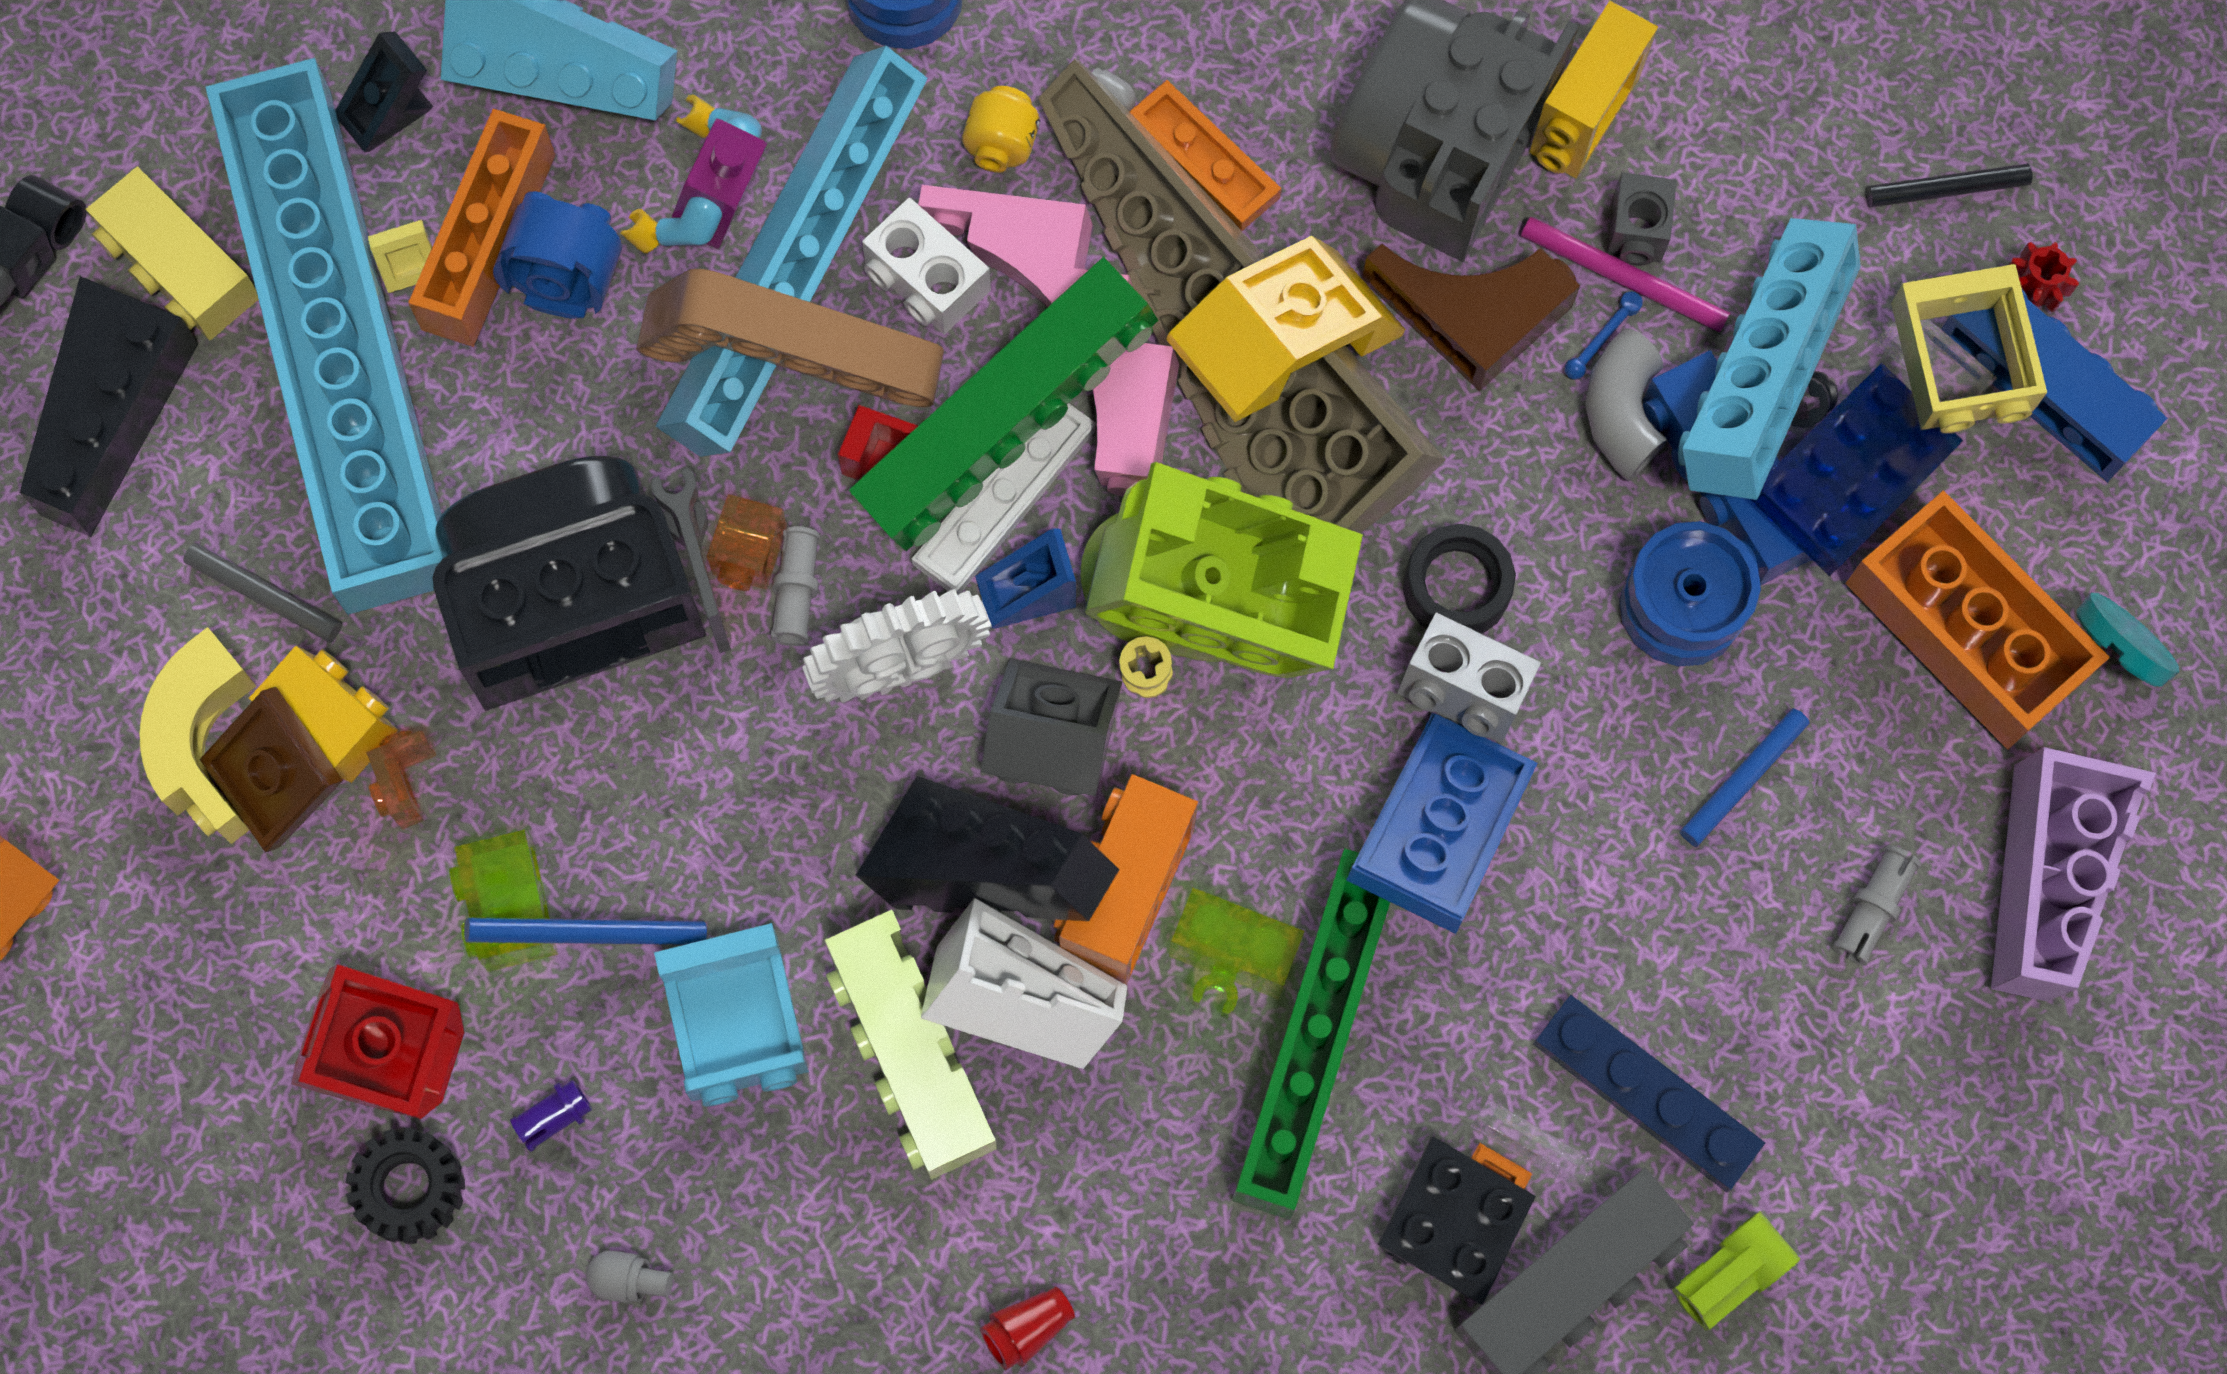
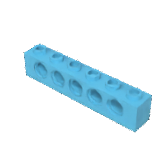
M1790 218L1781 239L1774 240L1769 253V265L1763 277L1758 276L1755 279L1746 314L1738 316L1734 327L1733 342L1728 352L1720 354L1716 365L1715 380L1711 389L1701 394L1697 407L1696 421L1691 431L1683 433L1679 443L1678 460L1680 465L1686 467L1690 491L1758 499L1861 267L1856 224Z

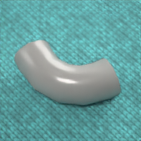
M1631 328L1623 329L1608 344L1591 369L1585 402L1595 444L1614 469L1628 482L1639 475L1667 443V439L1647 419L1642 406L1643 392L1651 379L1663 369V360L1656 347L1644 335Z

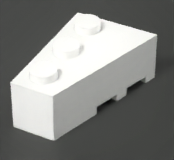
M974 898L937 946L921 1019L1084 1069L1122 1023L1127 985Z

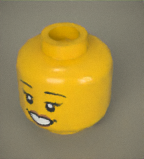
M1002 85L995 86L990 91H985L975 96L962 134V142L965 149L975 157L974 161L979 167L991 172H1004L1007 167H1017L1027 162L1038 131L1040 117L1026 93L1019 89Z

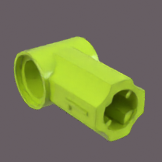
M1758 1211L1719 1244L1721 1249L1706 1262H1702L1672 1289L1679 1304L1692 1320L1697 1322L1705 1331L1710 1330L1755 1291L1761 1293L1801 1260L1761 1211Z

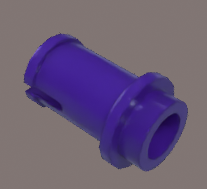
M571 1080L564 1086L560 1082L554 1085L555 1092L519 1116H514L510 1119L515 1132L523 1143L526 1142L525 1146L530 1152L574 1121L581 1125L585 1122L583 1116L592 1111L590 1103L574 1080Z

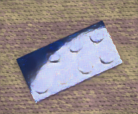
M1881 363L1769 472L1758 499L1750 500L1828 576H1831L1964 440L1955 432L1942 433L1940 427L1921 430L1912 391Z

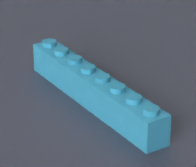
M888 46L877 48L853 58L735 278L808 302L811 301L928 79L925 75ZM713 346L692 357L655 427L700 457L730 453L776 365L718 346Z

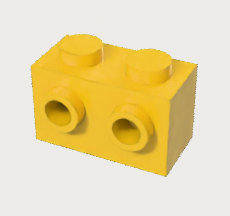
M296 645L249 699L253 701L262 690L277 687L340 777L352 783L395 735L398 729L383 716L389 710V707L364 686H361L356 692L343 680L349 671L332 655L323 649L317 655H314Z

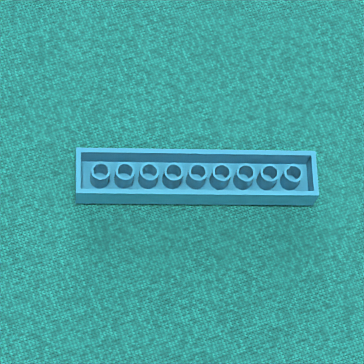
M315 58L206 86L331 591L347 615L434 591L432 577L436 566L443 559L435 536V527L442 513L376 262L370 249L368 232L330 88Z

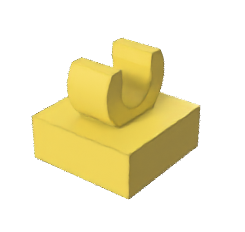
M422 220L368 236L370 249L388 293L416 285L432 249Z

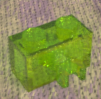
M525 829L454 847L458 866L449 868L450 880L457 902L466 900L469 918L551 919L535 845ZM465 923L461 924L462 938L468 957H477L478 961L488 972L558 955L556 943L466 942L464 936Z
M1192 888L1172 937L1169 957L1210 973L1200 978L1195 984L1192 993V1005L1199 1008L1203 995L1207 991L1212 989L1219 990L1226 998L1221 1017L1228 1019L1233 1014L1238 1001V991L1234 983L1275 999H1280L1305 931L1199 889Z

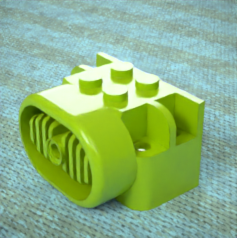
M1154 462L1150 465L1148 478L1135 482L1126 490L1119 513L1105 520L1088 540L1082 556L1080 571L1082 591L1087 603L1085 613L1089 617L1096 619L1114 636L1127 642L1144 636L1157 638L1166 645L1172 655L1206 662H1226L1274 677L1292 678L1334 669L1363 534L1292 510L1293 503L1285 498L1273 495H1260L1258 498L1241 492L1242 485L1231 479L1223 477H1208L1204 479Z

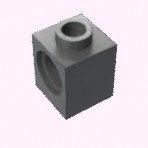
M1621 172L1612 198L1606 253L1620 257L1622 261L1631 265H1647L1652 262L1661 263L1671 240L1677 180ZM1630 218L1644 219L1652 228H1639L1630 221Z

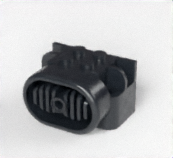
M588 456L557 463L477 490L451 505L437 521L435 536L443 559L435 568L432 577L433 589L459 670L485 711L707 636L665 515L659 504L645 495L637 470L624 459L613 456Z

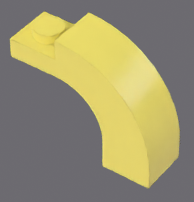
M207 627L170 658L151 686L141 716L139 732L140 751L146 775L161 801L177 816L186 810L208 837L218 831L232 844L248 832L249 829L214 785L200 758L205 754L206 740L217 718L227 708L255 688L256 685Z

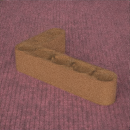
M705 269L687 270L649 293L636 347L639 353L652 359L680 363L713 346H718L892 402L915 407H931L934 405L944 356V349L928 340Z

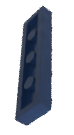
M1571 994L1533 1043L1535 1047L1726 1193L1732 1190L1766 1143Z

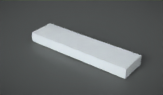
M1068 403L1066 414L1056 425L1047 430L1041 428L1025 443L1026 448L1018 460L1007 468L1000 469L998 467L982 482L983 489L972 502L964 507L958 508L956 506L941 523L938 532L928 542L923 544L913 556L912 565L947 591L955 589L957 595L960 594L1097 429V423Z

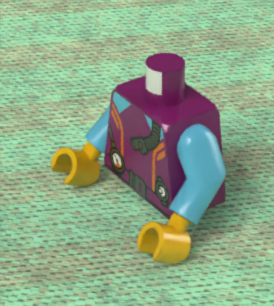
M689 95L685 101L693 106L692 110L685 118L677 117L676 122L697 136L706 138L686 179L672 217L662 218L657 223L644 210L636 209L629 215V219L635 225L629 230L621 231L620 234L642 253L651 252L659 243L663 246L707 244L719 249L767 146V143L760 139L762 128L754 117L738 111L714 108L696 95Z

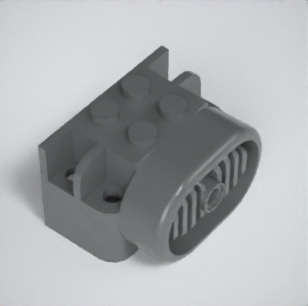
M1405 0L1392 19L1351 92L1332 139L1330 158L1336 166L1378 186L1375 208L1381 221L1389 227L1464 263L1536 132L1544 102L1565 71L1579 25L1568 21L1557 43L1526 29L1530 14L1521 9L1509 21L1489 12H1477L1471 15L1470 12L1445 0Z

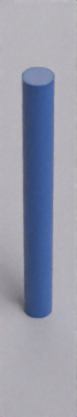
M466 918L464 936L466 942L686 945L706 940L707 927L704 921Z

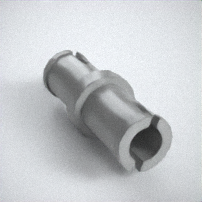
M792 526L783 531L782 537L784 540L780 573L773 577L772 591L777 595L773 631H771L770 638L775 643L781 645L802 646L808 642L807 632L811 599L815 598L818 594L819 583L814 578L820 534L808 527Z
M1888 845L1885 848L1884 855L1866 888H1859L1852 899L1856 906L1839 938L1832 945L1836 953L1843 955L1844 951H1847L1849 953L1846 959L1863 966L1868 964L1869 957L1888 922L1894 923L1901 912L1898 903L1916 870L1921 866V861L1913 855L1909 860H1906L1905 857H1907L1908 851L1893 845Z

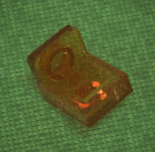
M400 731L387 736L379 743L380 747L366 753L377 779V782L368 785L373 802L382 818L390 815L403 830L424 821L404 769L437 755L433 744L423 731L415 733L412 731Z

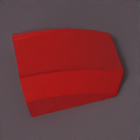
M336 964L329 969L319 991L315 1008L295 1062L291 1084L358 1104L422 1119L441 1104L445 1096L464 1036L459 1004L453 1000Z

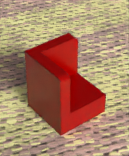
M859 405L838 453L841 474L860 480L915 430L918 425Z

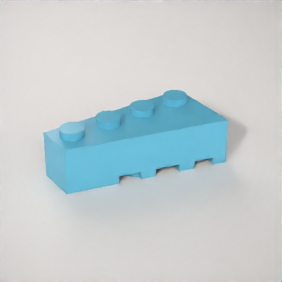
M445 0L441 80L656 120L673 101L677 50L613 21L606 23L582 12V7L566 0L561 2L557 0Z

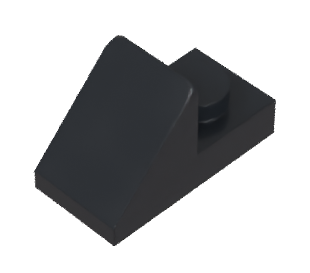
M396 31L380 32L335 109L338 121L364 152H371L434 107L418 88L427 69Z

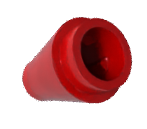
M1055 1286L1047 1292H1042L989 1315L990 1322L980 1328V1333L988 1350L1004 1370H1008L1016 1364L1024 1367L1066 1326V1323L1075 1318V1313L1064 1293Z

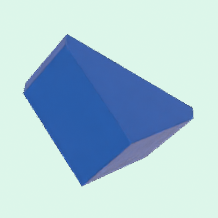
M1059 528L1048 530L975 576L992 628H1000L1076 608V579L1063 535Z

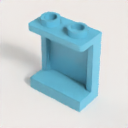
M772 923L654 952L658 973L664 983L685 1080H683L685 1092L691 1101L702 1099L703 1106L721 1105L736 1100L739 1097L737 1092L739 1089L761 1084L762 1091L780 1090L795 1085L798 1082L796 1075L809 1072L778 937Z

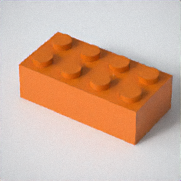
M1944 490L1864 558L1845 583L2007 750L2110 658Z

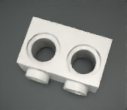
M910 197L862 241L866 264L864 270L869 278L884 291L893 288L905 299L903 303L906 310L918 323L925 327L932 323L944 335L991 291L990 268ZM900 247H910L916 251L907 258H896L891 255L895 249ZM939 282H948L956 286L953 291L947 294H937L930 290L933 285Z

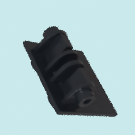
M1431 1136L1377 1245L1386 1250L1384 1255L1392 1261L1403 1266H1407L1409 1263L1478 1304L1483 1305L1536 1196Z

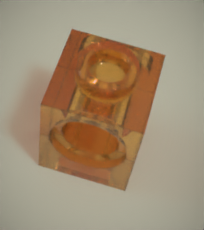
M731 494L727 495L706 556L712 575L718 576V582L739 591H749L751 586L767 590L784 540L782 537L783 531L788 528L783 509Z

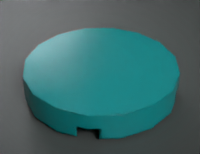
M2091 592L2077 608V618L2093 640L2100 647L2102 645L2105 648L2110 646L2120 656L2118 658L2121 662L2120 665L2140 680L2154 687H2163L2179 673L2178 663L2162 642L2133 615L2111 599L2099 593Z

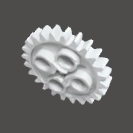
M954 589L938 597L937 592L933 591L921 600L916 601L914 596H911L902 605L894 607L893 604L888 603L884 605L882 611L864 613L853 622L842 624L840 626L841 633L826 635L822 638L824 644L810 648L812 655L803 658L805 665L802 668L811 692L815 694L817 699L825 697L826 702H830L840 697L841 703L854 697L865 700L875 692L880 691L881 695L890 692L893 687L899 685L906 687L911 685L913 681L928 679L944 669L951 668L950 662L952 660L967 658L969 656L967 650L982 645L981 639L990 635L988 629L992 628V625L979 595L972 596L968 590L957 595Z

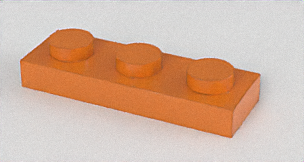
M1168 80L1129 111L1241 231L1246 229L1280 199L1282 188Z

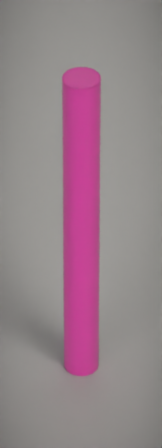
M1531 216L1522 231L1521 237L1719 333L1730 315V312Z

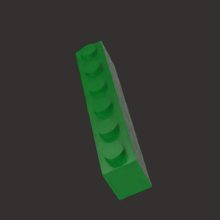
M1103 256L848 491L890 538L906 552L913 545L921 546L925 544L940 529L941 523L939 521L956 506L960 508L972 502L982 491V482L998 467L1000 469L1007 468L1018 460L1026 448L1025 443L1041 428L1047 430L1056 425L1068 410L1067 404L1081 391H1090L1101 384L1110 372V365L1125 351L1133 352L1140 348L1153 332L1152 326L1159 320L1148 302Z
M1346 848L1343 850L1232 1199L1233 1202L1288 1220L1291 1219L1300 1196L1390 905L1389 901L1346 880L1359 855L1358 852Z

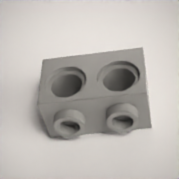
M1435 613L1408 665L1397 694L1411 700L1414 705L1422 710L1436 712L1463 725L1474 735L1488 737L1502 744L1541 662L1441 614ZM1434 667L1443 669V670L1446 671L1447 673L1441 672V671L1435 669ZM1487 692L1493 693L1497 695L1499 698L1493 697L1489 695Z

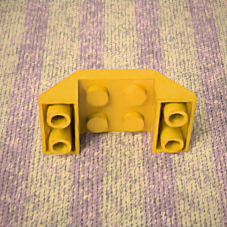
M1310 236L1227 276L1168 333L1166 340L1233 421L1237 422L1276 402L1292 372L1349 343L1363 357L1402 337L1406 329L1336 249L1314 236Z

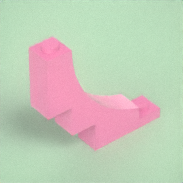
M922 185L918 205L954 236L962 235L965 230H969L967 242L973 254L984 264L1004 273L1024 286L1045 304L1047 308L1088 271L1085 270L1093 224L1085 204ZM1121 274L1133 287L1130 276ZM1144 343L1133 352L1125 351L1110 365V372L1104 381L1093 389L1097 412V449L1094 471L1101 485L1107 486V491L1112 494L1124 497L1126 490L1131 485L1148 478L1151 463L1158 462L1162 464L1179 362L1172 346Z

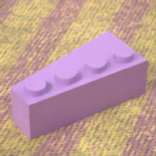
M2046 747L2014 765L1991 989L2042 1001H2050L2079 988L2103 921L2100 917L2108 893L2113 891L2121 871L2117 867L2127 841L2133 838L2140 819L2137 816L2138 809L2144 794L2150 791L2156 773Z

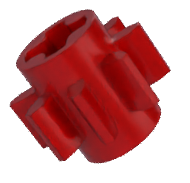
M2029 242L2021 252V258H2013L2008 265L2016 264L2020 285L2026 293L2028 300L2036 307L2046 305L2048 310L2055 312L2063 302V296H2071L2079 284L2075 278L2069 277L2070 271L2077 260L2076 258H2068L2062 250L2058 249V243L2053 242L2050 246L2037 248L2034 243Z

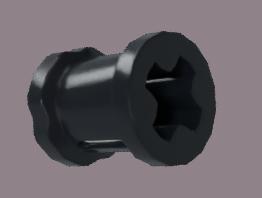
M1814 371L1807 386L1809 387L1810 396L1819 397L1820 403L1808 411L1807 403L1801 401L1791 422L1792 426L1800 428L1814 426L1837 406L1839 397L1837 385L1824 372Z

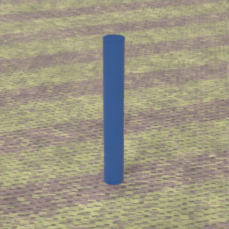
M1792 708L1680 830L1681 836L1692 846L1698 847L1810 724L1808 718L1801 711Z

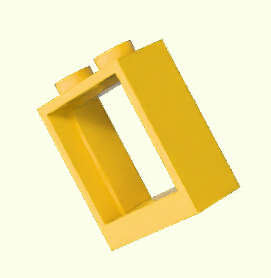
M1609 0L1544 102L1529 151L1530 154L1537 157V160L1543 167L1558 174L1565 172L1577 179L1640 79L1658 29L1657 25Z

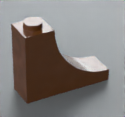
M1382 243L1366 257L1362 280L1479 392L1573 307L1581 286L1576 281L1573 271L1565 262L1558 258L1552 259L1541 248L1521 262L1499 271L1480 275H1451L1419 267L1398 256Z

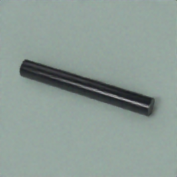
M2027 163L1870 185L1866 187L1865 195L1868 207L1872 208L2028 186L2032 183L2033 175L2031 166Z

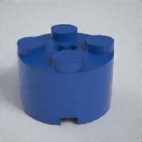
M531 191L526 193L522 203L514 211L495 262L493 275L496 282L508 294L512 286L526 294L523 304L542 313L577 319L584 318L587 309L594 307L596 314L603 306L622 252L621 239L610 226L612 219L610 213L595 204L585 203L578 207L570 203L554 200L542 192Z

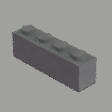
M1644 1167L1454 1331L1490 1374H1541L1551 1365L1550 1361L1544 1356L1547 1351L1561 1339L1570 1348L1597 1325L1590 1314L1606 1300L1614 1308H1617L1643 1285L1635 1275L1652 1261L1662 1269L1688 1247V1244L1681 1236L1695 1224Z

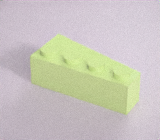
M890 910L826 939L825 942L836 970L825 975L839 1006L842 1007L851 1002L860 1023L851 1027L850 1030L864 1061L875 1056L882 1070L884 1078L874 1083L888 1115L899 1110L909 1132L899 1136V1139L913 1170L925 1166L932 1180L996 1150L997 1146L961 1063L957 1062L953 1054L955 1051L945 1026L921 1019L927 989L914 957L907 954L900 934L901 928L893 910Z

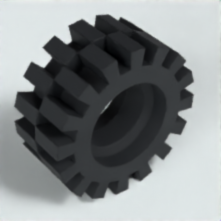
M405 1128L404 1132H398L395 1129L384 1131L385 1138L378 1141L372 1137L365 1143L369 1149L363 1155L357 1152L351 1161L356 1164L354 1173L347 1172L345 1183L351 1186V1193H346L348 1204L354 1207L355 1212L353 1215L358 1222L387 1241L416 1244L417 1239L420 1238L430 1240L437 1236L436 1230L441 1226L447 1228L454 1221L450 1218L454 1209L460 1211L463 1200L459 1197L460 1190H465V1179L460 1175L459 1171L462 1167L458 1159L451 1153V1150L427 1132L423 1134L413 1128ZM413 1163L421 1166L425 1170L429 1181L428 1191L424 1199L410 1209L401 1210L391 1207L387 1203L383 1192L387 1175L395 1167L402 1164Z

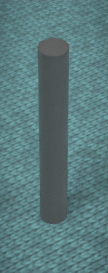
M194 543L187 549L183 559L185 564L327 642H333L341 631V622L206 548Z

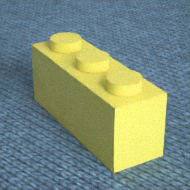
M138 166L85 209L98 227L91 234L98 244L114 260L123 254L133 264L128 269V272L150 296L159 290L170 301L164 306L166 311L181 317L189 330L196 327L209 341L259 300L257 291L248 275Z

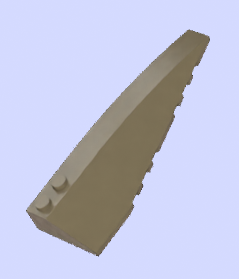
M1074 58L1038 99L1067 158L1073 160L1082 178L1081 186L1089 202L1095 205L1106 227L1104 233L1113 251L1119 253L1128 271L1125 275L1130 276L1133 288L1148 302L1159 320L1152 326L1159 344L1171 346L1166 340L1168 333L1227 276L1266 257L1080 60ZM1346 346L1292 372L1276 402L1237 422L1233 421L1175 351L1179 362L1178 374L1180 376L1177 380L1186 399L1192 401L1204 425L1201 429L1211 449L1217 451L1227 468V471L1224 472L1225 477L1241 484V492L1258 498L1260 495H1273L1285 498L1293 503L1292 510L1361 533L1407 499L1446 460Z

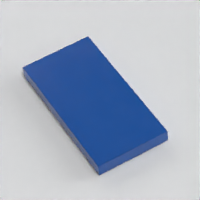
M1432 712L1346 880L1456 934L1538 763L1485 737L1474 735L1465 727Z

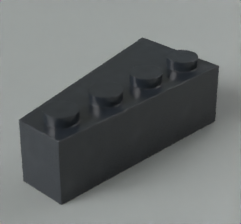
M80 276L19 492L40 516L92 537L198 346V342L181 317Z
M917 776L855 876L889 905L898 910H912L913 905L928 906L934 912L953 913L954 908H967L975 898L1000 913L1001 911L1020 912L1026 918L1090 921L1120 869L1082 833Z

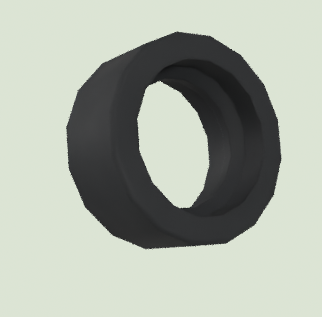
M1464 524L1439 527L1422 538L1410 555L1403 584L1407 608L1418 623L1426 629L1435 613H1438L1483 634L1495 626L1506 611L1513 596L1516 572L1511 554L1497 537L1484 529ZM1452 551L1469 553L1485 563L1490 570L1493 581L1491 595L1485 604L1474 611L1458 612L1448 610L1432 599L1428 594L1425 583L1426 572L1432 561L1443 553Z

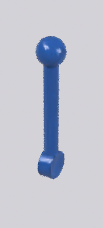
M1626 292L1619 302L1620 309L1578 358H1571L1566 362L1564 371L1568 378L1572 380L1582 378L1586 373V364L1626 317L1639 313L1643 300L1638 293Z

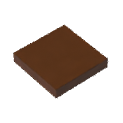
M277 687L262 690L200 758L204 767L265 853L281 847L343 781Z

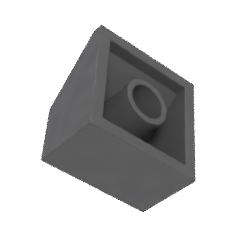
M1010 658L990 710L981 773L996 775L999 779L1009 783L1029 782L1053 787L1056 791L1066 795L1087 794L1096 796L1105 765L1122 681Z

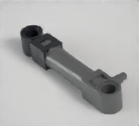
M29 175L20 180L10 192L5 208L0 206V306L11 294L22 299L55 261L52 248L61 250L68 247L85 223L87 211L85 210L86 205L82 200L35 175Z

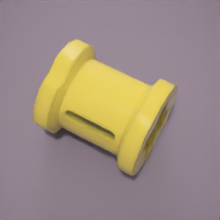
M1138 637L1127 643L1121 652L1119 660L1123 683L1128 691L1136 693L1142 698L1157 697L1166 691L1168 683L1172 679L1173 671L1171 654L1164 643L1153 637ZM1141 657H1147L1151 664H1157L1155 666L1156 676L1146 679L1142 671H1136L1138 670L1137 660Z

